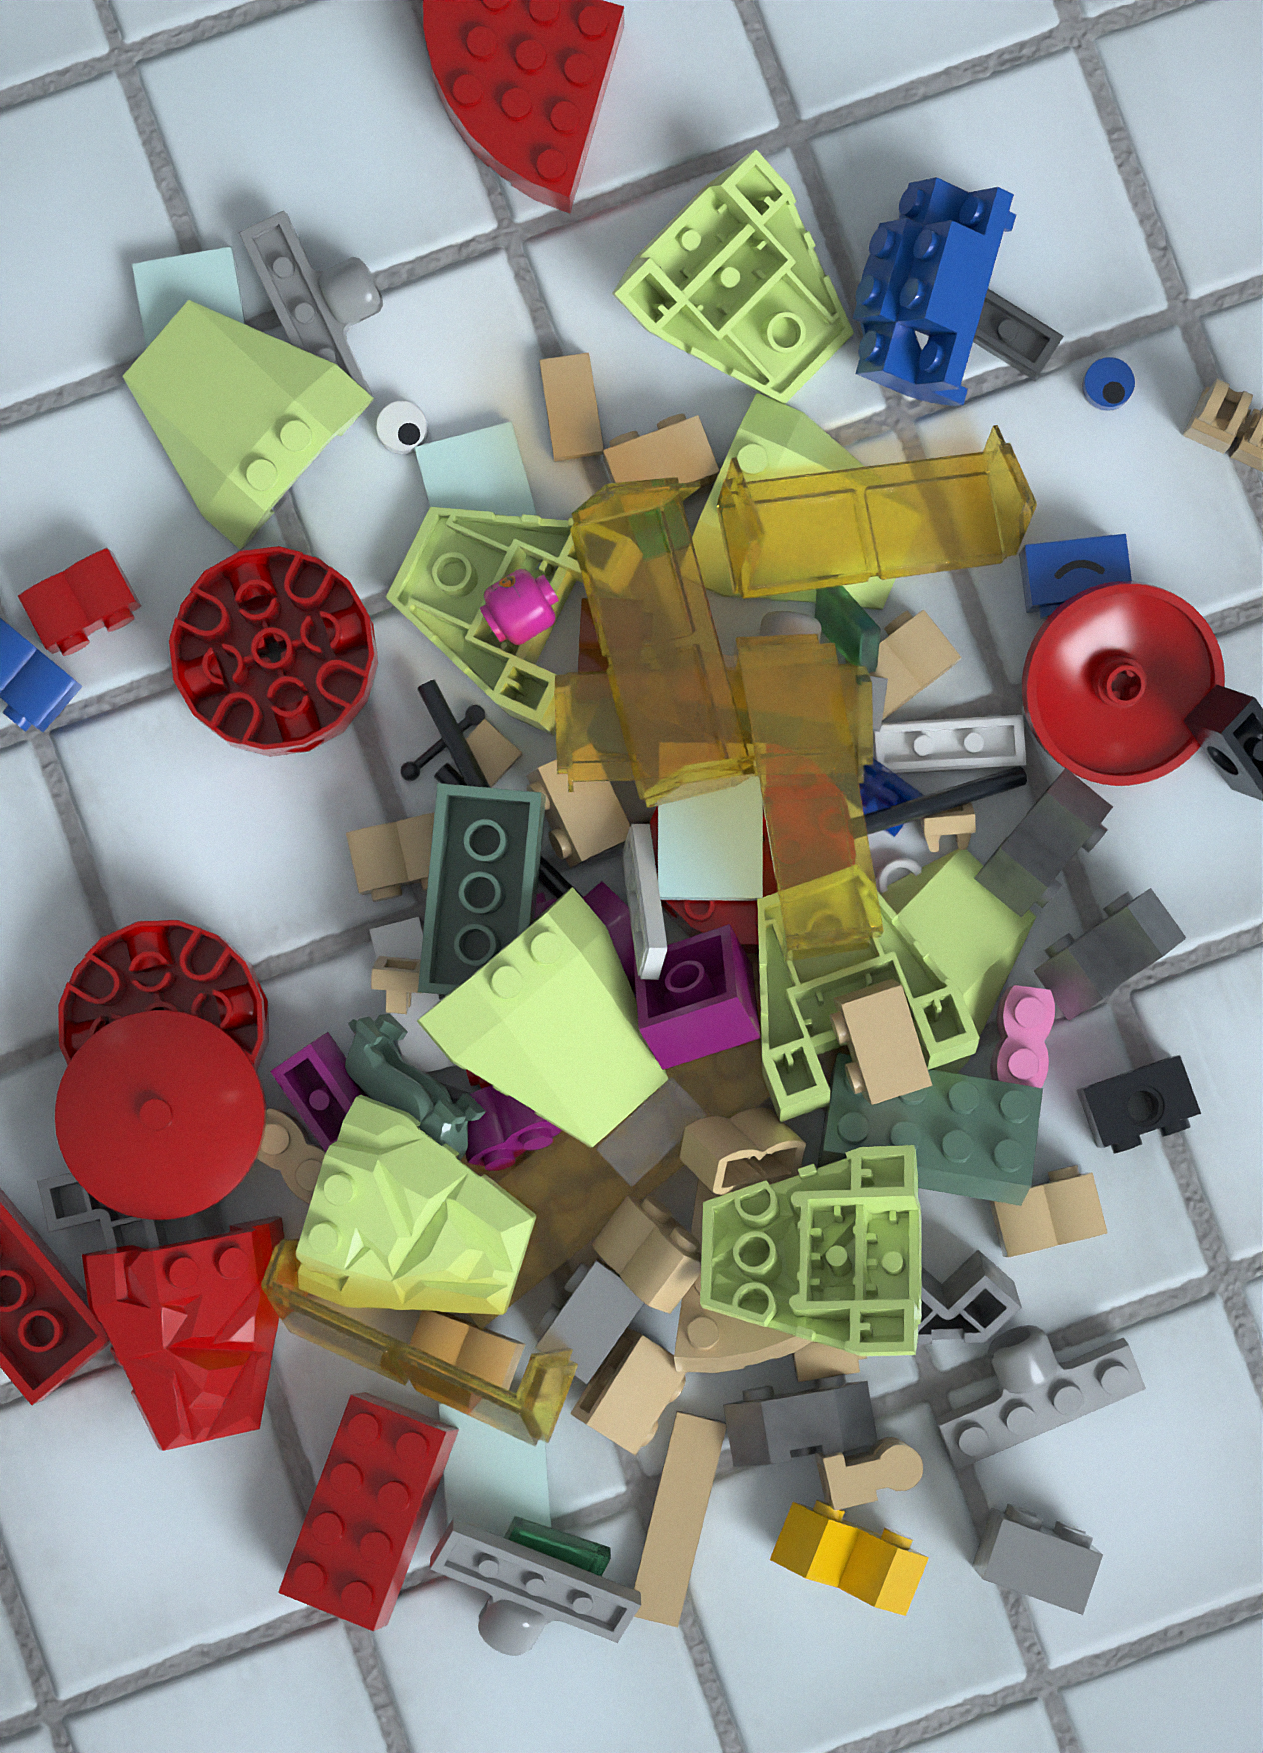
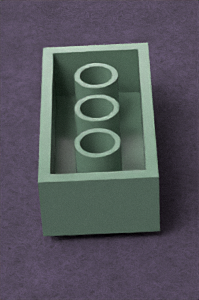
M437 783L418 992L447 995L455 987L464 983L533 923L536 910L546 796L542 792Z
M837 1054L830 1077V1102L825 1110L817 1168L847 1158L845 1152L860 1147L914 1145L916 1149L918 1188L1022 1205L1032 1184L1043 1088L930 1069L928 1073L932 1086L871 1105L863 1097L862 1092L854 1094L845 1070V1064L852 1062L851 1055Z

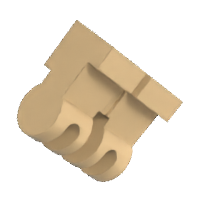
M1216 378L1210 388L1206 387L1203 390L1183 436L1222 454L1229 449L1236 436L1239 440L1231 458L1263 472V408L1261 411L1254 408L1251 412L1248 408L1253 394L1246 391H1233L1230 389L1229 383Z
M884 1437L878 1440V1443H874L869 1451L844 1456L842 1452L823 1455V1453L815 1454L824 1499L834 1511L878 1501L876 1490L888 1487L895 1491H907L917 1485L923 1474V1462L920 1455L909 1445L894 1437Z

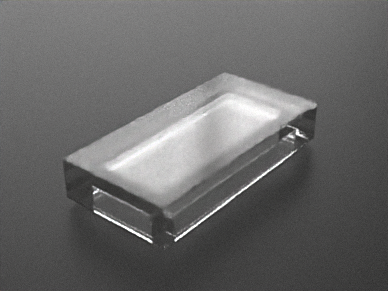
M671 1077L604 1140L596 1150L632 1187L683 1139L685 1127L699 1119L705 1118L708 1114Z

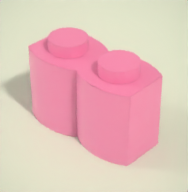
M1013 985L1004 991L997 1009V1027L1001 1039L997 1043L991 1058L990 1072L992 1080L1037 1088L1043 1086L1049 1066L1048 1051L1044 1041L1052 1029L1055 1017V1003L1051 990Z

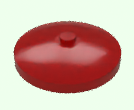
M1116 581L1103 583L1081 591L1066 600L1055 609L1036 633L1027 652L1022 674V700L1026 719L1032 733L1044 751L1062 767L1067 768L1075 775L1103 785L1131 786L1156 780L1179 768L1201 747L1183 720L1216 684L1225 687L1224 662L1221 649L1211 627L1203 616L1181 597L1155 585L1143 582Z
M153 1010L127 1015L111 1022L93 1034L79 1048L68 1064L59 1085L55 1104V1128L59 1148L64 1161L78 1183L91 1196L107 1207L128 1216L148 1220H168L190 1216L210 1208L228 1196L243 1181L255 1163L261 1149L266 1126V1102L262 1083L254 1064L244 1049L233 1037L213 1023L197 1016L169 1010Z

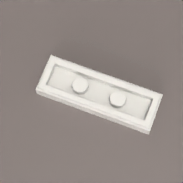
M1023 715L882 723L880 732L870 731L873 776L1026 766Z
M632 824L629 827L625 841L622 863L637 972L640 979L659 980L667 952V941L650 824Z
M419 917L369 929L376 959L379 956L421 959L423 929ZM412 993L411 1006L408 1007L407 1014L390 1013L408 1031L403 1040L397 1041L402 1060L425 1074L457 1066L445 1056L417 1022L421 1016L440 1001L439 994Z

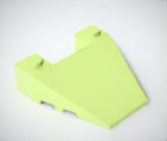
M430 507L386 598L508 715L555 736L576 690L563 677L535 664L575 582L579 581L621 600L642 557V553L631 539L585 519L569 518V520L543 519L538 515L522 514V517L495 515L489 511ZM542 562L539 569L535 570L538 564ZM521 568L529 571L534 579L544 574L559 601L551 605L555 613V622L551 627L521 645H514L508 639L502 642L498 640L484 618L480 607L486 604L484 592L488 587Z
M856 865L757 899L762 1076L780 1123L829 1105L831 1091L817 1055L847 1045V1042L839 1045L831 1025L829 1015L837 1012L833 1000L834 997L894 979L903 987L927 1070L976 1053L980 1038L961 990L950 977L947 978L930 958L929 952L918 939L915 940L898 920V915Z

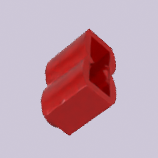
M108 548L87 556L63 572L33 585L18 595L45 649L52 654L61 651L63 656L73 654L86 647L90 643L87 636L98 629L105 627L108 632H112L129 624L135 619L132 612L141 607L114 553Z

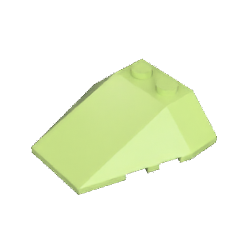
M756 149L752 150L704 186L634 257L612 293L646 331L783 404H786L854 334L829 275H825L813 248L816 246L810 232L805 230L794 205L796 200L791 188Z
M188 300L123 375L125 382L202 516L240 550L247 545L275 513L271 508L336 435L342 436L375 399L337 364L191 300Z
M756 393L737 430L701 513L677 577L723 597L740 598L741 596L765 598L781 602L800 601L828 606L882 610L922 516L805 413Z
M958 848L922 867V873L917 876L910 873L887 885L888 891L884 893L879 892V894L898 915V920L914 939H918L926 948L930 958L947 978L950 977L961 990L980 1038L1036 916L1028 910L1020 917L977 882L974 878L983 865L966 849L959 850ZM971 1055L932 1069L957 1074L969 1061Z
M572 887L535 918L527 929L464 983L449 992L421 1016L417 1022L452 1063L464 1070L468 1069L492 1084L494 1089L506 1096L510 1095L534 1110L538 1116L591 1148L669 1079L665 1069L662 1070L639 1031L637 1001L606 926Z

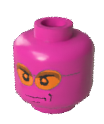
M520 568L485 590L484 601L486 604L481 606L480 610L500 642L508 639L514 645H521L554 624L555 613L551 605L558 602L559 598L544 574L534 579L529 571Z

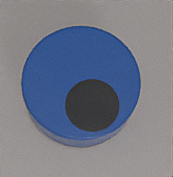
M1106 357L1095 361L1089 367L1083 378L1082 389L1087 401L1095 408L1105 411L1115 410L1123 406L1132 395L1135 387V378L1131 368L1124 361L1118 358Z

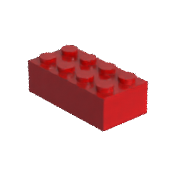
M0 1188V1368L27 1401L34 1405L43 1401L111 1342L101 1322L95 1320L88 1306L86 1290Z
M367 1392L351 1394L278 1593L373 1632L388 1625L459 1428Z

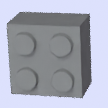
M596 1258L591 1266L581 1261L564 1287L571 1295L561 1309L552 1303L534 1329V1332L541 1336L535 1348L586 1384H588L644 1304L626 1286L620 1275L599 1258Z
M1007 1504L1005 1512L991 1508L972 1564L978 1575L985 1581L1083 1615L1103 1554L1091 1544L1093 1537L1086 1535V1531L1059 1521H1056L1054 1529L1042 1525L1044 1520L1038 1518L1036 1513L1012 1504Z

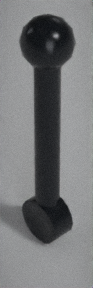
M471 705L466 710V717L458 725L462 733L471 725L478 726L486 717L484 709L479 705ZM443 738L439 739L414 762L404 763L400 769L402 778L407 781L416 780L420 775V769L447 747Z

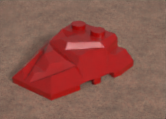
M274 1216L229 1225L230 1232L158 1247L144 1249L135 1245H127L82 1254L88 1306L95 1320L101 1322L113 1346L110 1348V1351L116 1363L122 1365L133 1387L131 1394L159 1450H170L260 1429L288 1271L282 1217Z

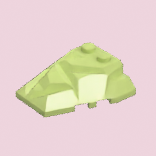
M363 1095L357 1096L343 1120L338 1140L329 1146L323 1159L296 1250V1258L301 1262L298 1270L299 1289L341 1306L352 1308L505 1314L537 1215L486 1174L480 1177L458 1160L457 1156L459 1153L447 1143L442 1146L418 1128L421 1122L408 1112Z
M914 1145L860 1147L845 1152L847 1158L817 1169L814 1164L799 1168V1175L771 1185L765 1180L703 1202L700 1305L702 1308L838 1348L859 1356L916 1355L918 1325L921 1324V1206L918 1199V1171Z

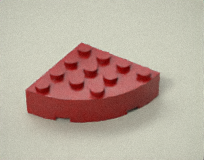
M423 0V30L434 84L451 123L471 151L487 167L490 166L502 178L509 181L511 186L535 201L570 214L623 33L624 6L603 0Z

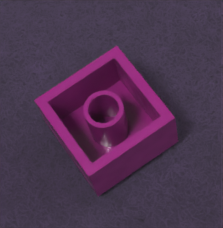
M730 924L667 945V952L659 980L640 979L637 972L636 957L633 956L639 1031L662 1070L760 1038L753 966Z

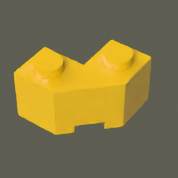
M816 1500L813 1508L792 1502L769 1560L805 1579L839 1588L873 1607L906 1616L929 1557L910 1548L913 1539L888 1528H884L882 1535L851 1523L842 1519L845 1513L844 1510L834 1511L828 1503Z

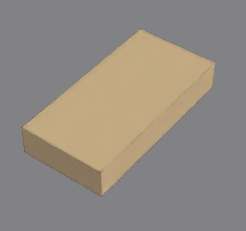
M589 353L539 360L554 462L603 455L604 448Z

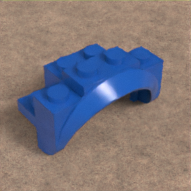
M937 177L908 184L899 202V219L879 223L878 229L870 240V255L856 290L855 298L857 304L852 319L860 322L863 333L858 349L860 358L856 375L921 401L950 406L964 405L968 388L961 386L1001 239L1004 231H1012L1017 215L1010 212L1013 193L1000 187L967 192ZM915 331L929 336L927 344L923 349L920 347Z

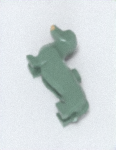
M390 1013L379 1015L375 1021L370 1017L360 1018L358 1021L355 1019L351 1020L348 1025L355 1035L345 1061L348 1075L369 1098L412 1115L421 1122L418 1128L441 1146L447 1143L459 1153L457 1159L461 1160L468 1147V1121L480 1119L486 1110L468 1093L462 1094L457 1103L453 1104L447 1089L440 1082L402 1060L400 1052L394 1046L393 1041L403 1040L408 1031Z

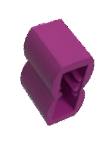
M493 1085L469 1094L486 1112L480 1119L468 1121V1147L465 1153L467 1163L485 1166V1169L488 1171H499L509 1168L515 1164V1158L526 1150H537L550 1145L553 1142L552 1137L559 1134L562 1130L535 1114L534 1110L510 1095L506 1096L494 1089Z

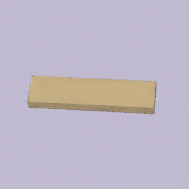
M681 1411L676 1412L633 1588L641 1593V1606L634 1617L678 1628L727 1428L725 1422Z

